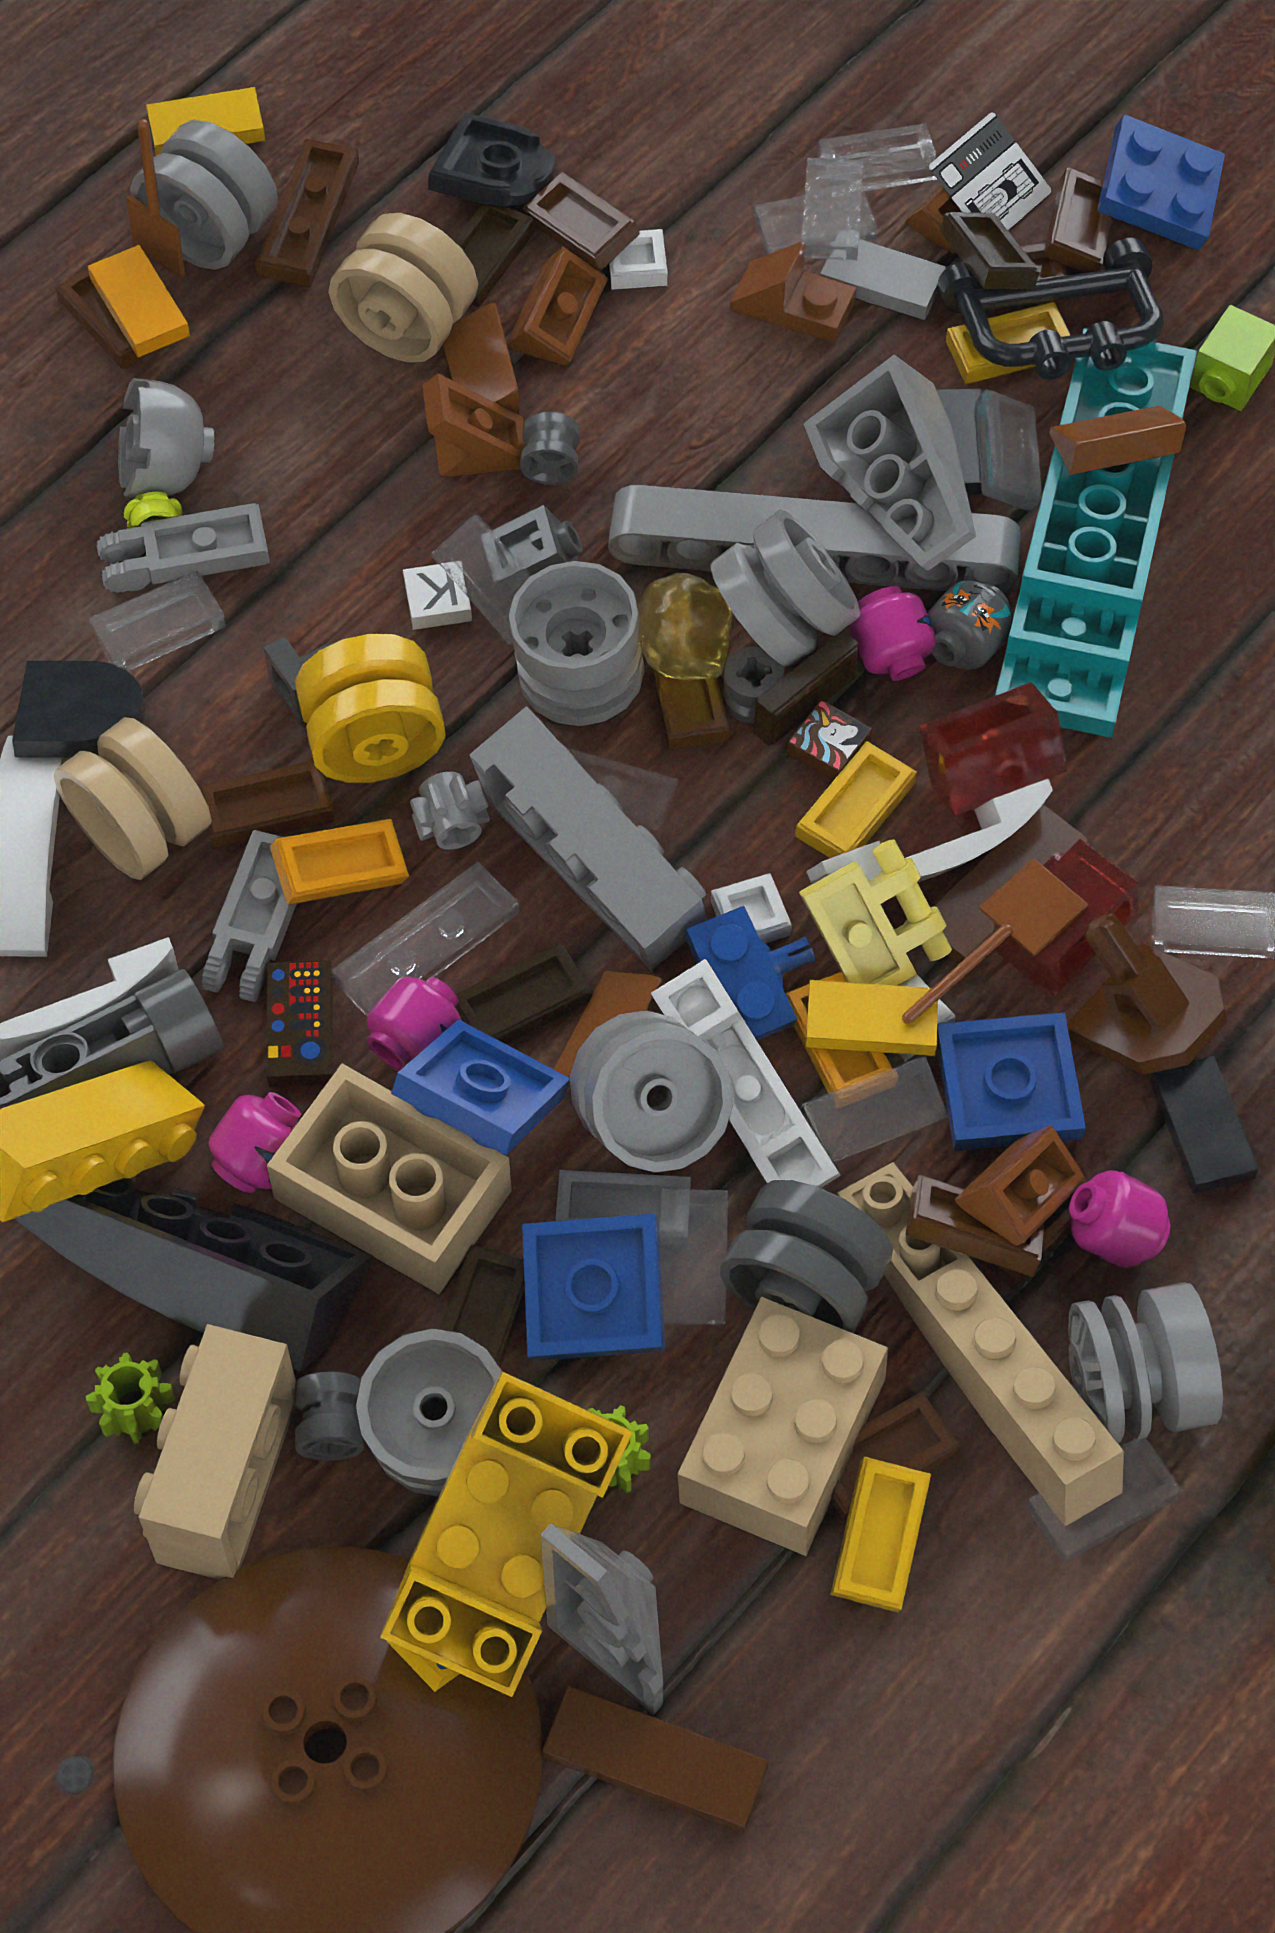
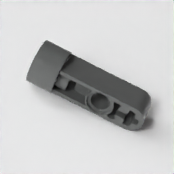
M181 969L134 992L132 996L0 1060V1109L148 1060H152L167 1074H175L223 1050L224 1046L201 994L186 970Z

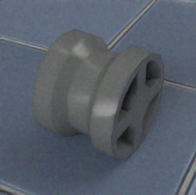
M542 412L527 418L523 424L522 432L523 443L526 447L521 452L520 470L524 476L533 482L544 485L562 484L573 479L578 472V455L575 452L580 444V426L568 415L558 412Z
M749 646L739 649L729 656L724 665L723 704L726 711L736 720L754 724L756 700L784 678V666L770 657L761 647ZM755 679L760 680V685L756 684Z

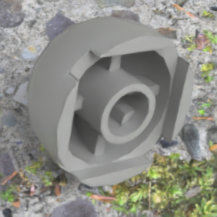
M133 378L125 394L123 409L134 410V413L129 415L127 426L120 427L118 469L120 487L126 488L123 494L125 497L135 498L139 494L152 491L164 492L170 497L182 492L196 479L201 462H211L214 451L213 428L203 427V416L200 407L189 394L180 388L156 380Z

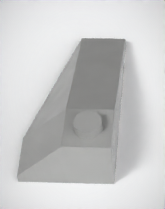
M895 354L803 423L820 467L830 477L839 482L851 494L850 496L862 508L867 510L883 526V529L926 570L929 571L976 537L952 426L935 386L930 380Z
M550 1524L541 1533L547 1626L652 1715H655L663 1705V1674L656 1588L651 1583L654 1579L652 1573L637 1557L628 1551L623 1550L617 1555L598 1540Z

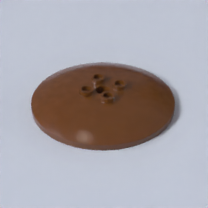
M357 1547L302 1549L266 1558L236 1571L234 1578L225 1577L199 1594L173 1618L159 1634L143 1658L128 1689L115 1736L113 1759L115 1799L119 1820L128 1847L140 1872L158 1899L178 1921L193 1933H451L488 1900L503 1881L519 1855L530 1830L538 1803L543 1766L540 1713L532 1683L525 1668L513 1696L510 1697L459 1674L434 1692L394 1650L387 1640L380 1638L410 1559L383 1551ZM334 1729L342 1733L347 1740L343 1754L337 1760L326 1764L311 1760L306 1754V1745L310 1737L319 1730Z

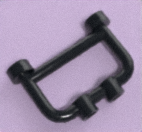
M1125 238L1116 241L1105 251L1103 259L1105 270L1037 280L1035 289H983L964 262L948 267L943 271L938 280V289L944 305L950 311L961 314L972 344L982 358L992 364L1004 367L1035 365L1038 375L1044 379H1056L1064 375L1070 367V359L1089 356L1094 366L1099 370L1110 371L1116 369L1125 361L1127 351L1145 347L1159 337L1164 326L1163 312L1147 279L1153 268L1152 260L1145 245L1135 238ZM1127 290L1141 322L1131 327L1117 329L1113 323L1102 321L1089 327L1085 334L1061 337L1054 330H1043L1036 333L1029 342L1009 344L996 339L985 311Z

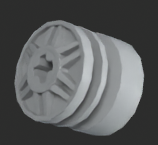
M571 561L550 565L529 577L514 595L509 613L522 695L537 713L561 724L584 726L604 722L625 710L639 693L644 675L639 612L633 590L619 574L595 563Z
M1183 1282L1142 1290L1138 1298L1137 1323L1134 1322L1130 1310L1122 1297L1116 1295L1105 1297L1102 1304V1313L1095 1302L1089 1300L1071 1305L1068 1324L1070 1342L1069 1365L1074 1389L1117 1443H1120L1124 1436V1427H1126L1133 1438L1141 1439L1148 1437L1151 1431L1152 1404L1155 1405L1166 1428L1173 1432L1213 1425L1219 1422L1222 1416L1223 1390L1217 1348L1208 1315L1199 1294L1192 1284Z

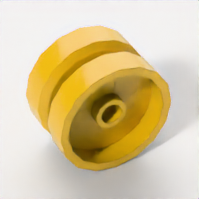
M366 634L343 639L314 654L302 665L295 679L302 718L307 723V736L314 765L326 777L346 783H373L395 778L423 765L438 752L446 738L444 720L438 698L433 694L432 677L425 652L412 640L394 634Z

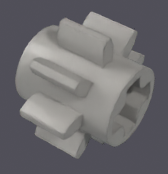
M442 772L429 777L419 787L420 797L410 801L414 812L412 818L420 840L423 841L434 836L437 845L443 849H458L471 844L481 834L480 824L490 820L486 810L489 805L480 781L477 780L466 785L462 775L457 772Z

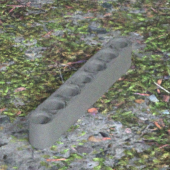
M630 485L621 488L614 497L608 549L615 559L628 564L711 571L710 565L735 543L738 542L755 549L753 538L755 528L781 509L790 513L802 523L818 540L848 583L947 591L952 585L965 580L987 582L997 587L1003 593L1011 591L1018 583L1020 526L1015 521L1004 516L971 513L976 537L928 571L915 561L883 529V526L858 503L646 485Z

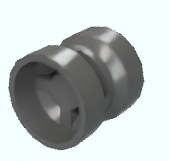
M319 1372L306 1375L295 1383L296 1407L303 1413L302 1422L295 1429V1448L299 1455L313 1460L332 1461L352 1458L364 1450V1439L361 1435L356 1415V1403L361 1383L360 1378L342 1372Z

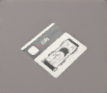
M993 112L988 114L929 165L931 172L962 213H995L1007 230L1051 193L1049 185Z

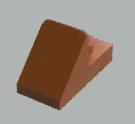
M798 242L749 263L730 302L731 311L833 343L837 342L854 306L857 287L803 271L804 242Z
M439 373L422 385L428 432L433 434L435 438L440 475L452 477L520 469L521 452L526 447L522 439L524 424L522 416Z

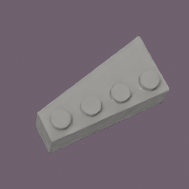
M527 706L469 754L489 804L651 971L686 942L684 937L686 929L707 921L702 898L706 896V893L699 882L685 868L680 867L676 871L662 856L664 850L655 837L642 825L636 827L623 813V809L615 797L603 785L597 784L570 751L555 738Z

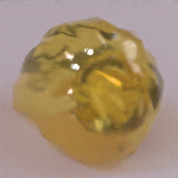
M674 573L666 578L655 580L648 585L638 603L640 622L639 646L651 668L665 677L684 681L714 679L721 676L725 667V659L728 655L729 633L732 627L731 617L733 612L722 597L718 587L709 585L704 579L687 573Z

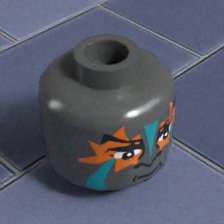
M963 580L952 585L927 613L936 634L934 637L936 645L931 653L940 663L946 666H954L958 669L976 670L986 665L1008 640L1013 621L1009 601L1003 592L987 582Z

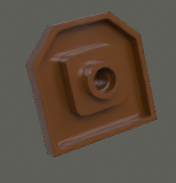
M1105 913L1098 919L1092 920L1086 926V940L1110 974V977L1067 1023L1070 1041L1142 1075L1189 1065L1227 1023L1218 976L1144 943L1137 947L1114 914Z

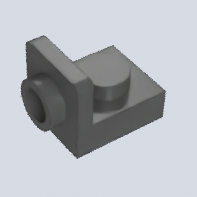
M544 505L482 535L494 582L505 593L522 586L529 577L550 565L578 561L577 555L583 552L580 538L573 525L567 520L560 522Z

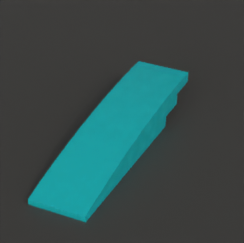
M1151 342L1145 347L1127 351V357L1123 364L1110 371L1097 369L1090 356L1076 358L1060 425L1159 405L1182 418L1197 350ZM1056 446L1054 447L1023 572L1020 593L1009 633L992 713L1112 738L1174 454L1070 475Z

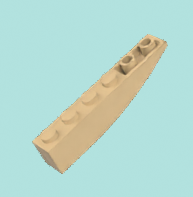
M894 1162L837 1192L839 1197L844 1198L868 1214L886 1232L894 1247L892 1259L884 1273L888 1282L955 1382L1064 1526L1069 1525L1123 1493L1124 1450L969 1256L905 1235L913 1186Z

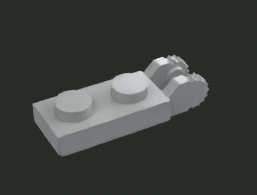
M255 503L143 522L141 527L118 530L117 533L111 532L100 537V540L97 541L98 556H100L101 560L104 559L105 562H111L110 566L102 570L103 585L106 590L109 589L110 592L114 591L116 593L142 590L151 581L152 584L270 564L259 504L256 505ZM146 552V557H140L142 554Z
M257 830L252 831L212 933L214 943L202 975L203 989L219 992L230 969L234 950L250 954L246 969L240 979L239 992L241 999L255 1002L259 998L262 987H264L267 979V963H270V960L275 961L297 904L287 905L270 850V845L277 838H282L281 836Z

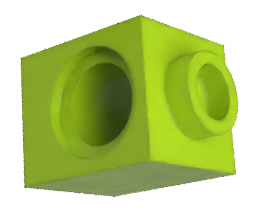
M1229 305L1198 351L1190 388L1203 393L1207 398L1215 402H1222L1242 411L1272 366L1275 356V325Z

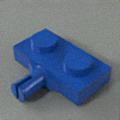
M745 906L686 929L684 937L696 963L698 964L704 959L707 960L757 1041L795 1025L797 1018L783 990L782 974L807 963L815 962L812 948L808 949L810 943L806 937L771 951L769 946L759 938Z

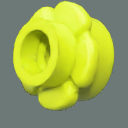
M159 491L137 495L124 509V518L128 520V529L141 527L143 522L182 516V506L175 498L169 499L166 493Z

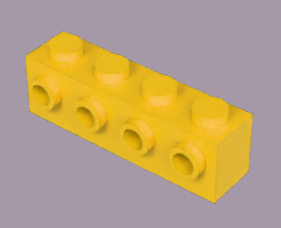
M148 1060L1 1108L0 1221L5 1222L32 1211H42L49 1205L79 1194L86 1195L100 1186L122 1178H132L141 1171L166 1162L178 1161L188 1153L196 1140V1132L194 1130L205 1105L152 1060Z

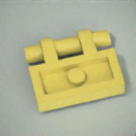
M888 840L875 847L872 851L882 869L875 878L868 881L860 865L853 861L799 892L843 976L850 983L898 986L917 975L906 952L922 945L929 961H936L948 955L952 950L943 933L946 923L938 907L929 906L917 883L921 875L912 858H904L895 840ZM896 896L907 917L905 923L896 929H893L880 905Z

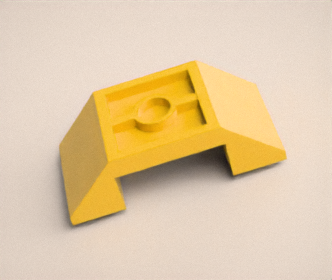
M502 1371L465 1439L413 1552L380 1638L512 1697L542 1633L539 1622L546 1609L541 1533L550 1524L580 1534L597 1495L602 1498L604 1497L633 1431Z

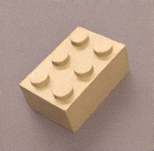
M342 1063L267 1164L274 1199L440 1295L465 1259L471 1244L474 1245L511 1193L509 1157L495 1149L477 1144L469 1135L437 1118L421 1114L413 1105L392 1095V1091Z
M761 1297L678 1472L680 1504L806 1556L831 1502L837 1480H840L852 1454L854 1442L862 1426L866 1424L886 1379L888 1347Z
M207 1324L200 1345L189 1346L180 1371V1385L185 1386L177 1410L172 1408L166 1410L160 1424L157 1448L161 1449L162 1452L154 1474L146 1472L143 1475L134 1501V1513L139 1515L138 1518L143 1528V1536L147 1538L157 1564L218 1580L225 1577L234 1578L236 1571L241 1569L296 1406V1380L287 1344Z

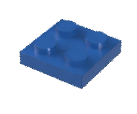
M1123 114L1114 130L1097 211L1200 251L1209 238L1225 154Z
M1065 1012L937 1024V1050L954 1151L1011 1146L1021 1137L1049 1125H1052L1062 1141L1083 1140L1086 1126Z
M458 1019L397 1073L391 1094L413 1105L421 1114L437 1118L469 1135L477 1144L495 1149L507 1155L564 1099L570 1078Z
M655 1213L522 1224L527 1354L529 1359L541 1361L665 1351L659 1219Z

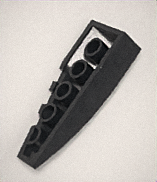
M135 1176L132 1178H122L100 1186L86 1195L79 1194L51 1204L42 1211H32L13 1218L62 1256L117 1291L183 1325L202 1332V1334H204L205 1328L209 1324L287 1344L292 1367L300 1372L329 1348L370 1268L373 1256L254 1208L234 1203L230 1214L197 1206L199 1194L173 1187L170 1195L135 1189Z

